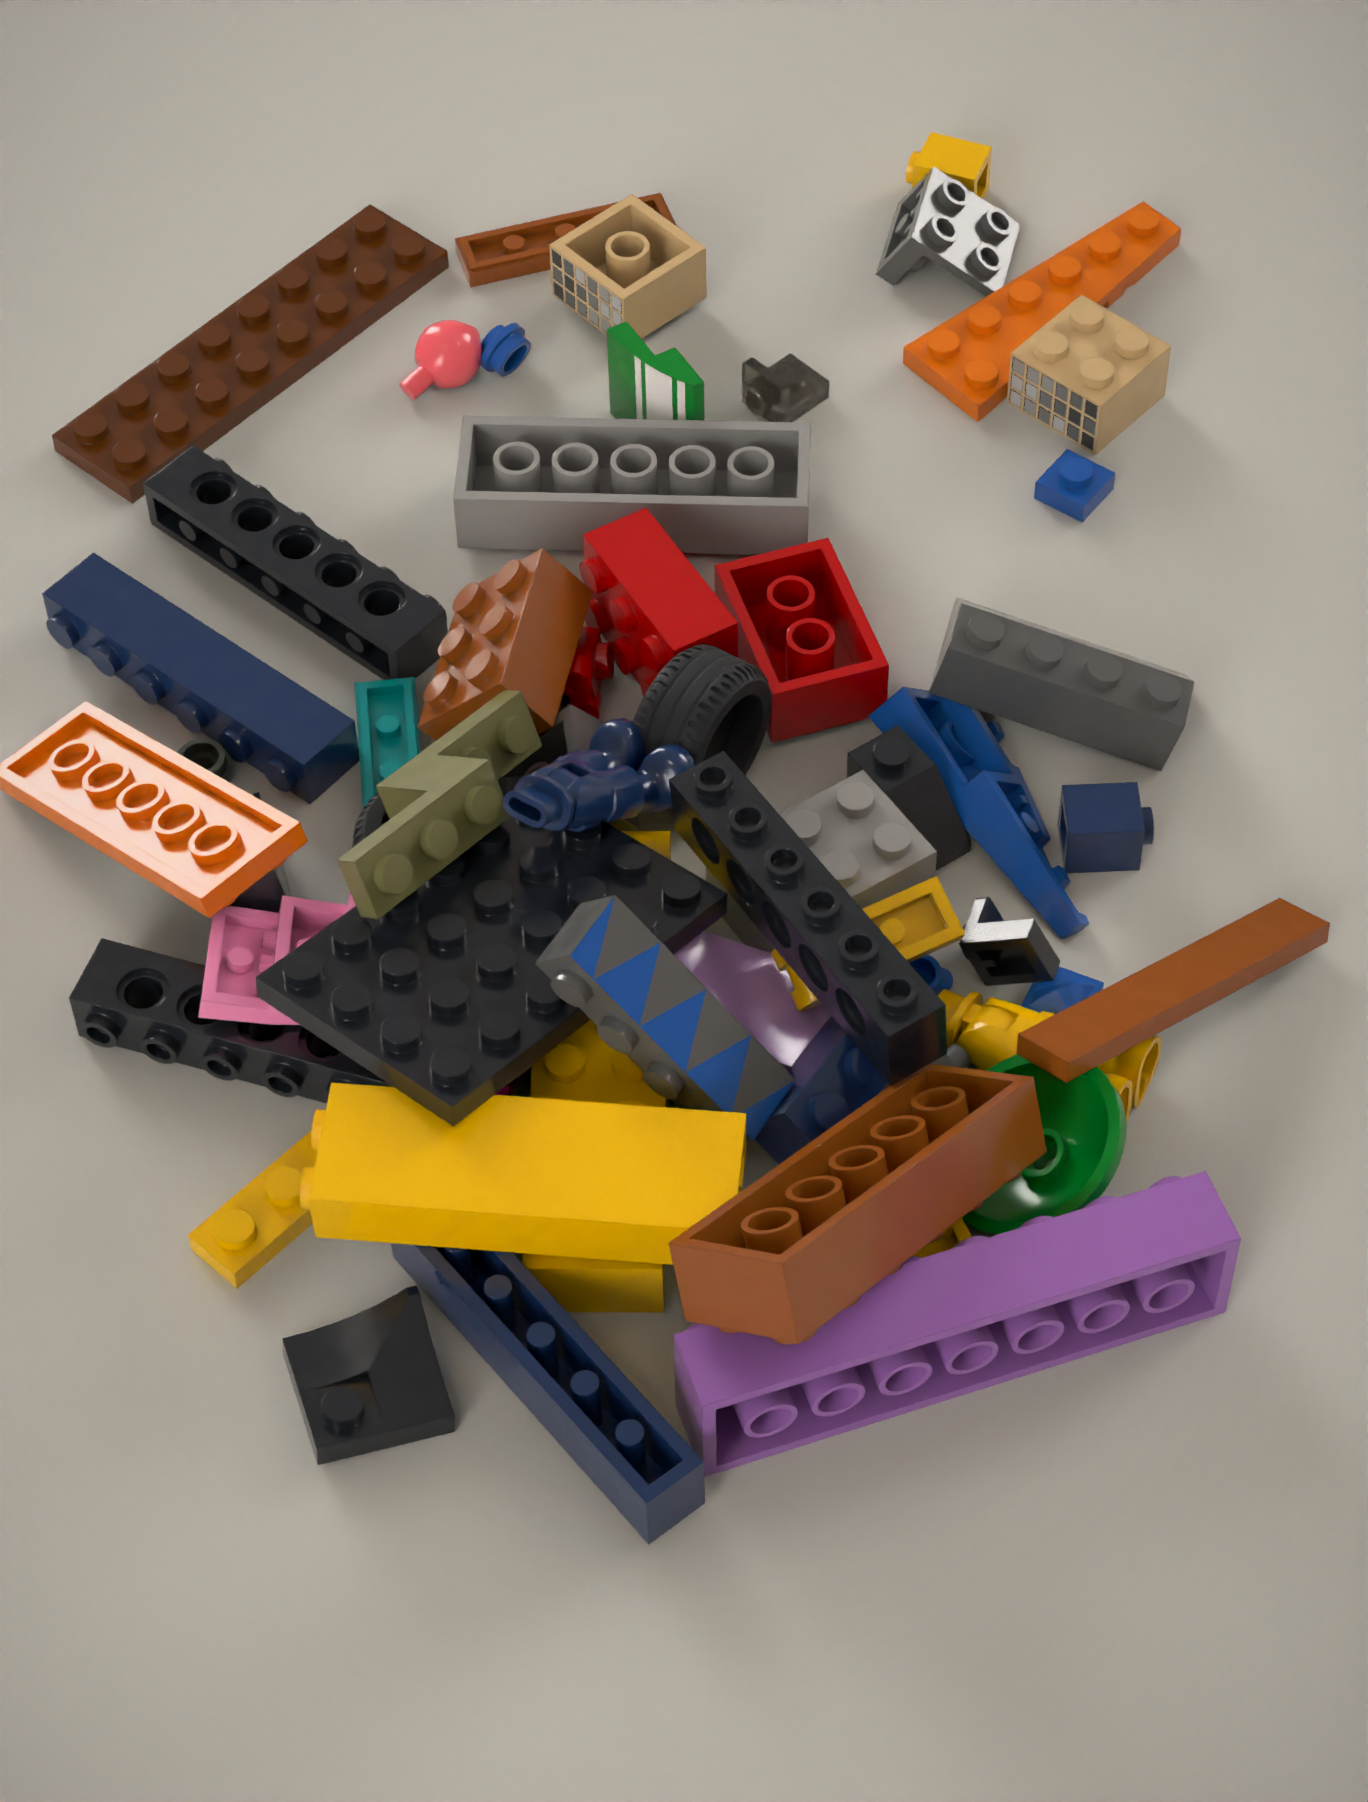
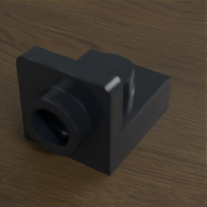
M990 897L976 898L968 920L962 927L965 935L958 944L965 958L970 961L984 985L1054 981L1060 960L1035 919L1004 921Z

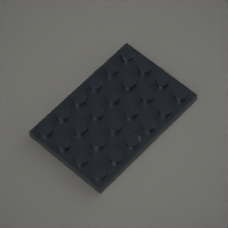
M510 816L381 918L361 917L355 906L256 977L257 996L454 1127L591 1020L579 1007L572 1006L562 1000L553 991L550 984L551 979L535 964L580 903L616 895L674 955L727 913L728 894L605 821L600 822L599 826L582 832L570 831L568 829L566 831H554L543 827H531Z

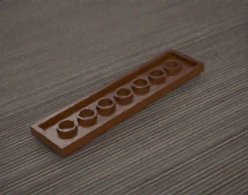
M369 204L52 434L55 451L133 504L145 495L143 483L194 445L201 451L207 449L449 268L447 250Z

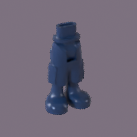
M625 718L612 719L597 727L590 739L589 750L572 751L563 757H558L551 764L538 769L531 775L520 778L514 790L505 794L503 805L509 815L531 827H543L554 831H566L568 829L570 831L582 832L599 826L600 822H615L620 819L633 818L640 811L655 813L672 808L669 779L690 769L695 764L688 751L676 744L658 747L643 759L644 741L639 728L631 720Z

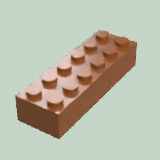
M928 1064L887 1087L668 1243L685 1321L714 1326L725 1333L744 1332L774 1338L780 1344H797L812 1338L818 1328L843 1309L856 1304L860 1296L884 1277L897 1272L906 1260L927 1244L940 1239L946 1229L967 1213L980 1208L986 1198L1007 1182L1017 1179L1026 1167L1047 1152L1034 1077Z

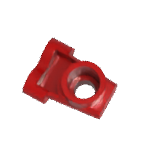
M584 626L582 627L563 694L570 698L567 706L571 704L599 719L602 696L600 694L602 679L613 678L614 655L610 642L602 643L600 632L597 628Z

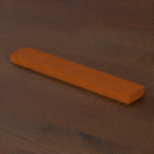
M1278 898L1018 1033L1016 1054L1067 1083L1327 943L1330 923L1282 898Z

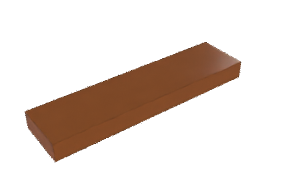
M661 193L638 197L642 202L676 225ZM616 203L455 238L456 254L470 288L551 270L549 244Z

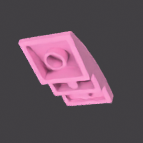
M351 892L349 893L347 905L282 895L279 913L227 906L214 914L211 919L198 1018L272 1025H299L257 996L256 977L355 907L356 904Z

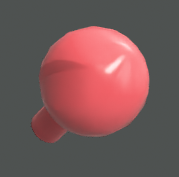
M442 320L427 327L418 338L415 348V362L418 367L399 384L403 392L415 401L432 384L439 388L452 389L461 387L471 381L479 371L481 355L483 353L480 334L477 329L455 320Z

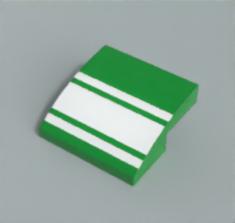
M627 321L606 329L610 413L615 419L705 421L704 381L675 347L654 355Z

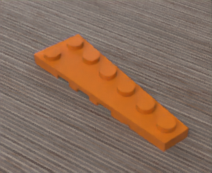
M1143 201L904 346L903 364L978 422L1007 398L1012 351L1081 294L1104 308H1109L1124 294L1129 286L1136 284L1179 246L1181 228Z

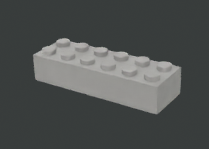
M463 416L453 495L458 548L539 550L543 548L544 550L584 551L583 534L643 508L649 510L682 553L758 555L808 543L811 423Z

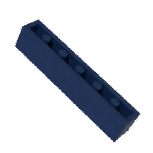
M94 552L42 593L48 616L46 626L58 644L67 649L73 647L91 659L93 664L103 674L109 677L117 676L132 686L137 694L151 705L159 704L173 713L189 731L195 734L201 732L210 739L217 741L229 752L234 761L239 763L247 762L265 774L269 782L282 792L290 791L308 804H312L360 761L355 720Z
M391 1243L393 1258L648 1544L655 1541L705 1504L704 1461L512 1252Z

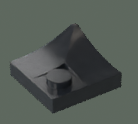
M417 1285L407 1287L381 1303L348 1318L308 1332L282 1338L283 1356L317 1465L455 1432V1413L438 1364Z

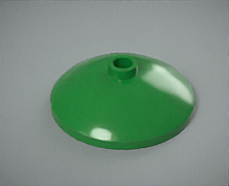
M1018 1054L986 1070L1034 1077L1047 1152L1026 1167L1017 1179L1007 1182L986 1198L980 1208L962 1217L964 1222L974 1230L992 1237L1018 1229L1022 1224L1035 1217L1051 1216L1054 1218L1083 1209L1090 1202L1100 1198L1117 1171L1126 1141L1127 1125L1123 1102L1110 1079L1098 1067H1095L1066 1083ZM1054 1159L1053 1162H1052L1048 1167L1045 1168V1166L1047 1165V1163H1048L1050 1160Z

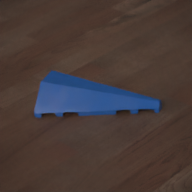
M904 686L868 716L882 733L898 725L936 764L964 828L1061 939L1082 931L1090 924L1086 915L1078 912L1064 890L1071 882L1065 868L1059 865L1052 868L1043 847L1051 837L1019 767L1011 764L999 745V742L1005 736L999 723L993 720L987 723L981 710L931 694L927 690Z

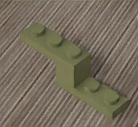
M503 690L376 785L390 820L337 859L361 917L381 918L511 816L504 809V796L497 780L542 747L521 691Z

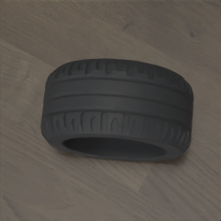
M699 644L680 652L663 667L653 680L634 716L633 723L639 728L644 741L643 759L654 749L667 744L680 745L686 749L694 760L695 765L724 751L746 775L757 756L768 727L772 706L769 683L764 673L756 666L715 646Z

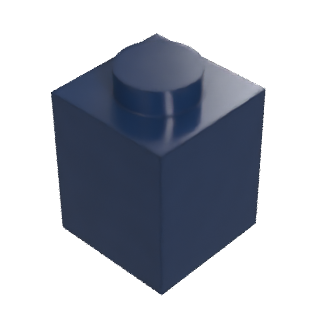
M1138 783L1062 785L1057 825L1063 868H1065L1066 872L1089 873L1140 870L1143 845L1153 844L1154 821L1151 807H1141Z

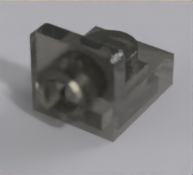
M791 353L769 368L753 357L742 363V402L753 414L762 416L769 422H794L829 398L830 381Z

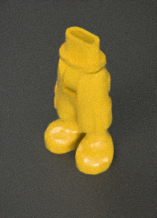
M943 989L938 995L946 1005L947 1049L952 1044L962 1047L970 1056L971 1063L977 1067V1070L986 1071L997 1063L1017 1055L1018 1033L1055 1015L1045 1011L1039 1013L992 997L987 998L983 1003V995L976 991H972L964 997ZM1158 1035L1152 1036L1097 1066L1117 1089L1123 1102L1126 1123L1131 1106L1136 1108L1139 1106L1154 1076L1162 1047V1039Z

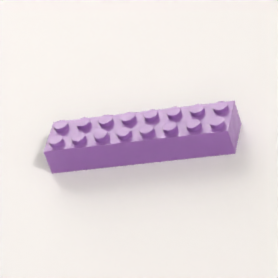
M1206 1171L1184 1178L1180 1176L1165 1177L1145 1190L1119 1198L1116 1196L1100 1197L1080 1210L1054 1218L1051 1216L1035 1217L1022 1224L1018 1229L988 1238L985 1236L970 1237L958 1243L953 1249L927 1257L911 1256L897 1272L884 1277L862 1294L856 1304L840 1311L818 1328L812 1338L801 1343L780 1344L774 1338L744 1332L725 1333L714 1326L694 1323L685 1331L673 1334L676 1408L692 1449L704 1461V1477L1225 1313L1241 1237Z

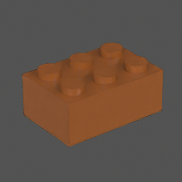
M543 548L519 561L517 559L509 561L498 573L480 583L471 582L466 585L453 602L454 616L448 634L444 637L438 648L440 659L434 677L424 691L423 699L426 702L417 727L436 741L503 690L522 692L538 735L552 728L556 720L593 591Z

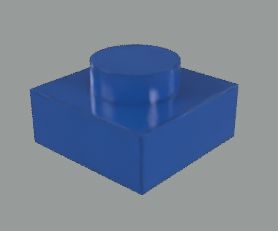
M1066 449L1035 482L1034 498L1083 523L1114 489L1115 472Z

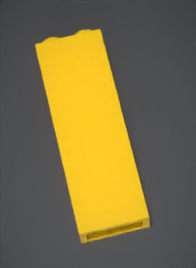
M331 1083L326 1110L316 1109L314 1113L311 1144L313 1151L318 1152L315 1167H304L302 1172L301 1209H310L315 1237L673 1265L668 1243L743 1189L746 1160V1113L493 1095L453 1127L394 1087Z

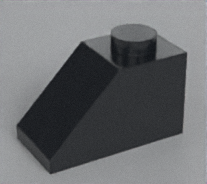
M898 725L847 753V778L861 770H864L937 851L936 871L971 851L969 837L936 764Z

